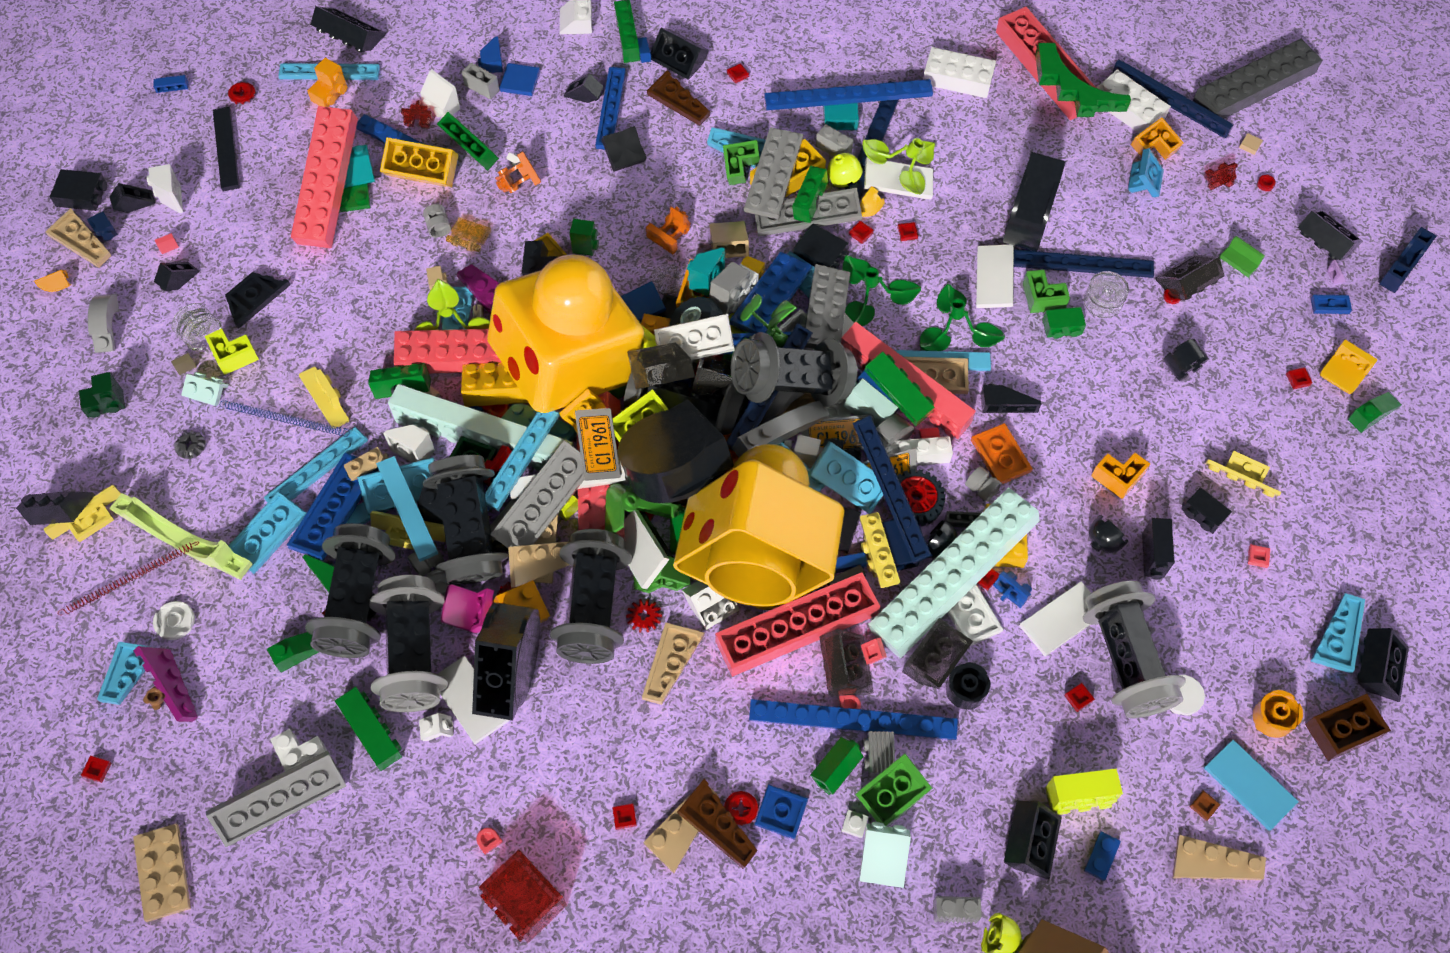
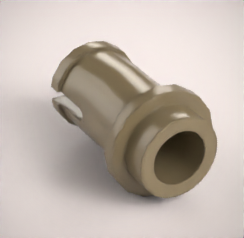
M477 304L476 310V305L472 307L473 314L471 319L483 317L484 307Z

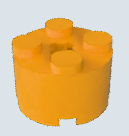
M1275 690L1266 694L1253 709V721L1256 729L1273 738L1288 735L1302 721L1303 709L1301 704L1297 703L1291 693L1283 690Z

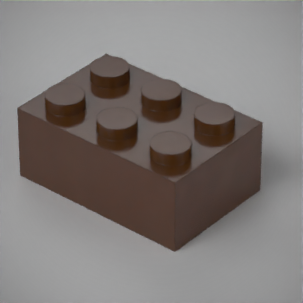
M1368 694L1316 715L1305 724L1327 761H1331L1378 740L1391 731Z

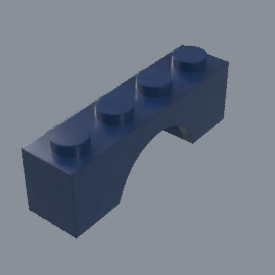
M1420 227L1379 285L1396 293L1437 235Z

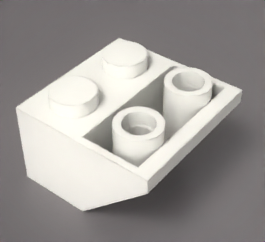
M700 581L682 590L689 606L705 630L739 611L735 601L722 597L707 584Z

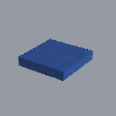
M508 63L500 85V92L533 96L540 68Z
M653 281L621 296L640 323L644 313L657 316L667 311Z
M768 784L754 826L795 840L809 798Z

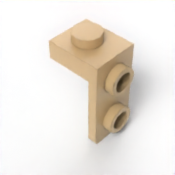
M376 447L344 464V468L350 479L354 481L357 477L378 468L376 463L388 459L389 456L387 453L383 454Z

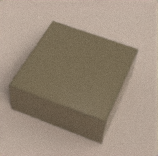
M189 353L171 361L179 375L196 368Z

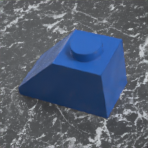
M498 36L494 37L480 50L481 58H478V66L489 71V73L503 72Z

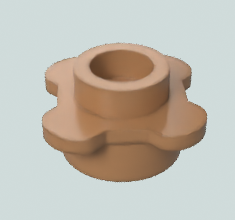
M154 686L147 691L143 701L145 704L152 705L154 710H158L161 708V704L164 702L163 698L166 696Z

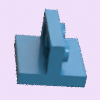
M1150 148L1143 150L1141 161L1133 162L1128 190L1134 193L1147 189L1152 197H1159L1164 169Z

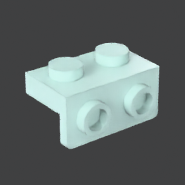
M201 372L186 374L181 396L218 406L223 388H228L229 384L223 383L221 378H207L206 374Z

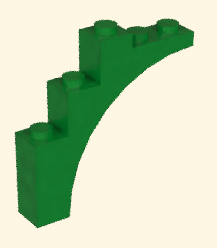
M1038 43L1035 57L1039 85H1055L1058 101H1075L1077 117H1094L1095 112H1127L1131 102L1130 95L1114 94L1088 85L1077 78L1064 65L1057 52L1055 43Z

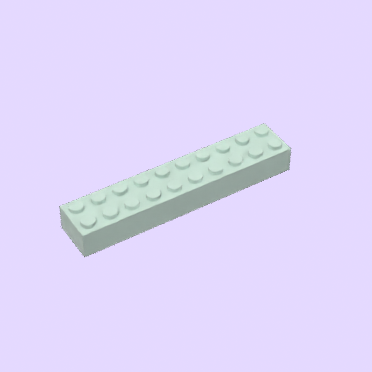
M399 384L388 401L393 417L399 425L405 426L407 424L415 425L419 428L423 427L431 435L445 437L452 443H457L460 437L464 436L497 448V453L502 445L508 446L513 451L527 429L526 426ZM548 434L528 465L540 472L565 439ZM565 440L567 443L574 447L573 442Z
M1008 487L868 624L871 632L877 638H881L882 643L895 655L902 658L1040 521L1039 511Z

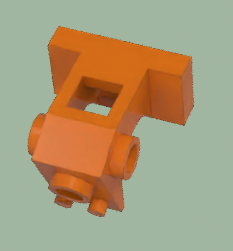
M523 150L517 153L521 162L509 169L505 167L497 172L499 175L495 177L497 180L496 184L504 193L508 191L513 193L519 189L518 185L530 178L535 186L541 183V179ZM518 169L522 178L514 182L509 174Z
M677 206L675 209L670 207V213L665 218L666 223L659 228L649 223L646 226V237L672 255L677 252L676 240L683 234H687L690 230L691 223L687 219L686 212L679 211ZM671 228L675 230L671 235L666 234Z

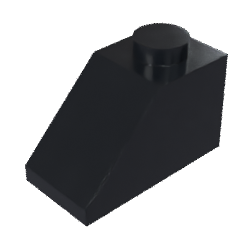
M588 73L570 83L564 97L590 103L597 101L601 97V91L604 86Z
M118 183L109 196L113 210L126 213L155 204L151 190Z
M188 261L160 263L154 282L167 292L179 290L197 275L199 270Z

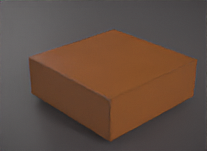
M1203 790L1189 807L1204 820L1208 821L1221 804Z

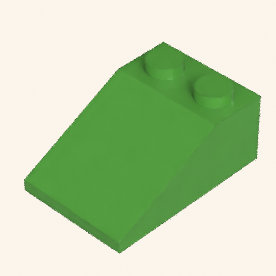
M904 754L855 795L876 822L883 823L889 827L933 788L909 757Z

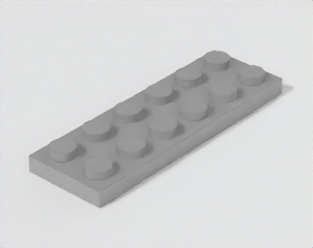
M770 127L744 206V212L775 219L779 218L802 144L803 134Z
M857 188L823 193V196L818 195L816 212L811 223L794 219L792 205L796 198L784 199L778 219L755 214L758 237L808 229L812 224L821 227L862 220Z
M815 264L805 328L813 332L805 347L815 349L821 341L828 338L836 339L841 343L850 272Z
M564 440L490 535L507 548L511 546L534 545L583 483L584 474L581 453Z
M327 750L205 811L206 817L224 846L228 847L346 787V783Z

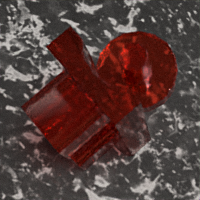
M417 100L416 105L411 104L410 109L401 108L403 122L407 127H414L416 119L420 120L419 126L421 128H430L431 121L435 120L432 111L428 110V106L423 105L421 100Z
M1224 162L1219 165L1216 171L1212 169L1205 171L1208 188L1213 190L1222 185L1226 187L1233 186L1234 180L1237 178L1236 168L1238 164L1234 162L1228 165Z

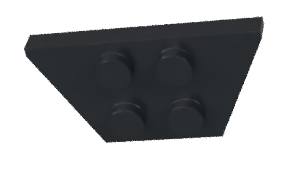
M252 272L225 294L236 328L242 327L288 288L290 282L287 279L281 281L274 279L273 276H263Z

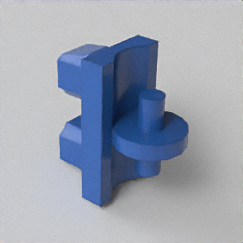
M1012 571L1007 573L1001 572L993 584L1003 594L1000 600L1004 602L1008 598L1021 609L1030 597L1032 587L1028 584L1020 585L1016 582L1017 575Z

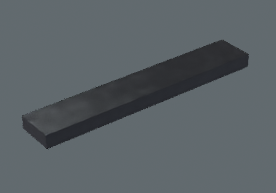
M230 107L213 109L221 190L223 192L240 189Z

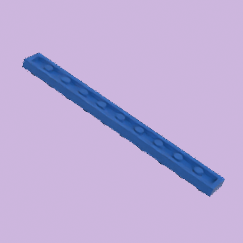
M927 79L764 93L766 111L932 97L933 88L931 80Z
M751 699L749 721L861 732L888 731L894 732V735L957 740V718Z

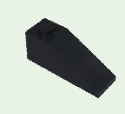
M983 385L980 394L982 413H1038L1041 407L1040 400L1003 385Z

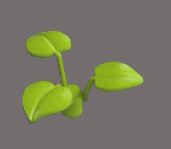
M914 138L909 145L905 144L903 148L889 155V149L884 142L876 139L863 140V149L866 156L877 164H885L887 158L890 159L906 150V155L909 158H913L909 171L901 172L899 176L900 183L906 190L914 194L921 195L924 192V177L920 172L913 171L912 169L915 161L925 165L933 161L934 142Z
M437 279L427 296L428 305L438 310L436 324L433 325L431 322L425 321L417 325L413 331L439 330L437 328L439 327L440 317H450L452 314H454L464 329H489L490 321L483 317H476L469 321L468 326L465 325L457 314L456 309H453L459 302L458 293L448 283Z

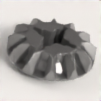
M191 430L189 433L184 432L181 437L177 436L174 450L181 458L192 459L203 452L206 442L199 432L196 433ZM191 440L193 444H190V446L187 448L185 444H188Z

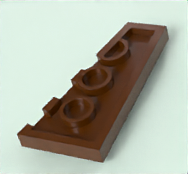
M668 70L647 90L648 96L699 126L710 116V111L697 98L694 99L691 96V92L684 89L680 82L671 76Z
M704 778L677 813L744 869L758 850L744 831L738 827L733 820V816L729 811L727 812L717 794L713 793Z

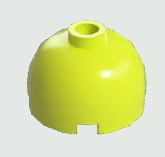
M841 153L834 156L829 161L827 167L831 183L838 188L847 187V184L851 182L854 184L863 173L859 160L850 153Z
M1001 913L993 914L988 920L992 922L989 932L986 927L984 928L981 950L985 953L1019 952L1023 939L1018 924Z

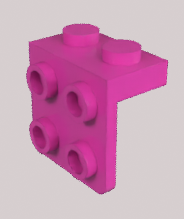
M452 584L447 586L441 622L469 632H480L486 614L494 603V590L486 588L477 593Z

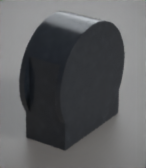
M1031 152L1010 215L1003 243L1038 252L1066 161Z
M688 399L669 410L654 413L635 423L623 435L618 446V457L632 491L639 498L652 503H671L691 497L707 486L714 477L734 466L725 437Z
M496 602L489 608L482 629L475 640L472 714L513 721L518 708L525 702L531 687L539 649L540 614L538 609Z

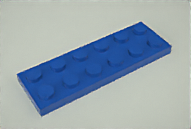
M780 251L731 317L730 325L747 333H766L768 329L753 315L746 321L740 319L744 307L751 302L754 295H761L762 302L755 313L769 324L775 308L784 300L790 301L810 273L812 265Z
M344 453L287 543L289 549L324 561L327 554L322 548L323 541L333 536L335 527L347 523L362 498L358 479L352 481L344 468V464L354 460L357 456ZM376 468L375 470H373V471H371V472H369V473H367V474H371V473L378 472L379 469Z

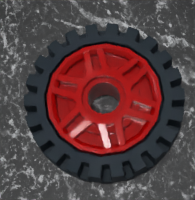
M911 469L910 473L906 470L902 475L898 474V479L918 524H921L922 527L926 526L927 523H933V520H936L941 514L945 504V489L941 487V481H936L937 477L935 475L931 477L930 472L926 471L924 474L923 470L920 469L918 472H915V469ZM917 496L920 500H915L912 497Z

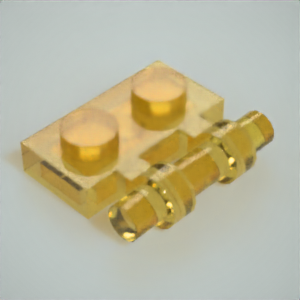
M459 217L451 230L455 236L447 235L446 242L456 247H464L471 252H479L481 246L477 245V242L484 244L491 233V228Z

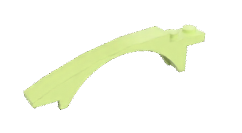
M121 493L110 507V510L172 547L178 550L180 548L182 552H184L183 547L188 551L187 546L190 549L192 546V551H185V554L239 580L244 577L252 566L249 560L235 554L226 542L222 540L211 542L197 537L168 521L135 497L131 498Z

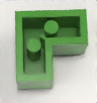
M757 140L723 145L729 185L746 183L744 166L756 165L760 160Z
M1045 270L1026 272L1023 287L1030 313L1065 309L1067 307L1070 296L1066 283L1048 284Z
M668 556L669 561L648 589L641 588L633 574L634 589L645 593H651L661 587L678 591L691 585L690 576L677 571L673 566L675 558Z

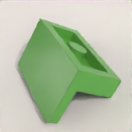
M1235 236L1229 247L1219 258L1249 278L1260 266L1265 256Z

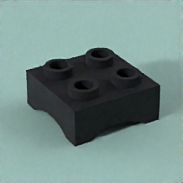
M635 126L617 133L605 135L601 139L613 172L645 162L647 159Z

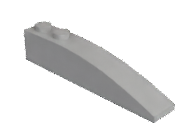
M820 401L806 404L739 436L732 449L739 458L753 447L764 444L778 445L828 418L830 414Z

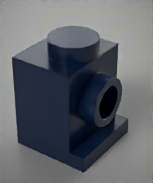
M103 211L87 219L98 237L102 236L104 241H109L118 235Z

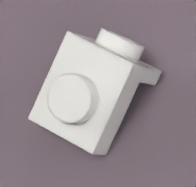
M436 713L419 720L420 738L422 741H429L442 735L447 737L454 735L451 716Z

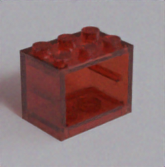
M519 849L479 886L482 892L479 896L491 910L495 907L494 913L505 926L509 923L511 925L509 929L520 942L524 939L527 944L567 906L563 896Z

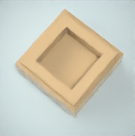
M1247 133L1239 148L1255 155L1263 140Z

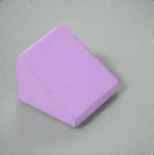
M1333 260L1327 269L1334 284L1345 282L1344 275L1337 261Z

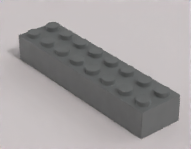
M1299 39L1198 88L1193 102L1225 119L1315 74L1323 59L1306 42Z

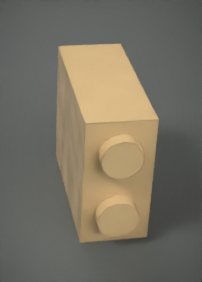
M744 221L709 224L712 250L724 248L725 258L749 256V240Z

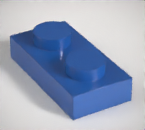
M1312 295L1311 297L1313 314H1350L1352 311L1349 295Z
M1100 831L1084 872L1105 881L1121 841Z

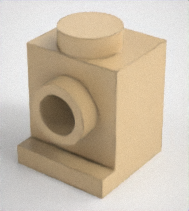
M441 266L426 268L430 290L437 279L448 283L446 272L442 273Z

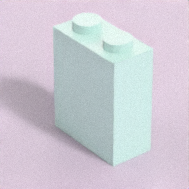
M864 379L859 383H855L853 391L846 398L843 405L855 416L872 414L876 428L887 418L894 415L898 408Z
M880 822L866 823L859 873L860 881L904 888L911 839L910 830L901 825L888 827Z

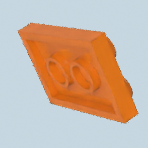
M1005 423L971 437L972 444L990 474L1002 484L1032 472L1033 468Z

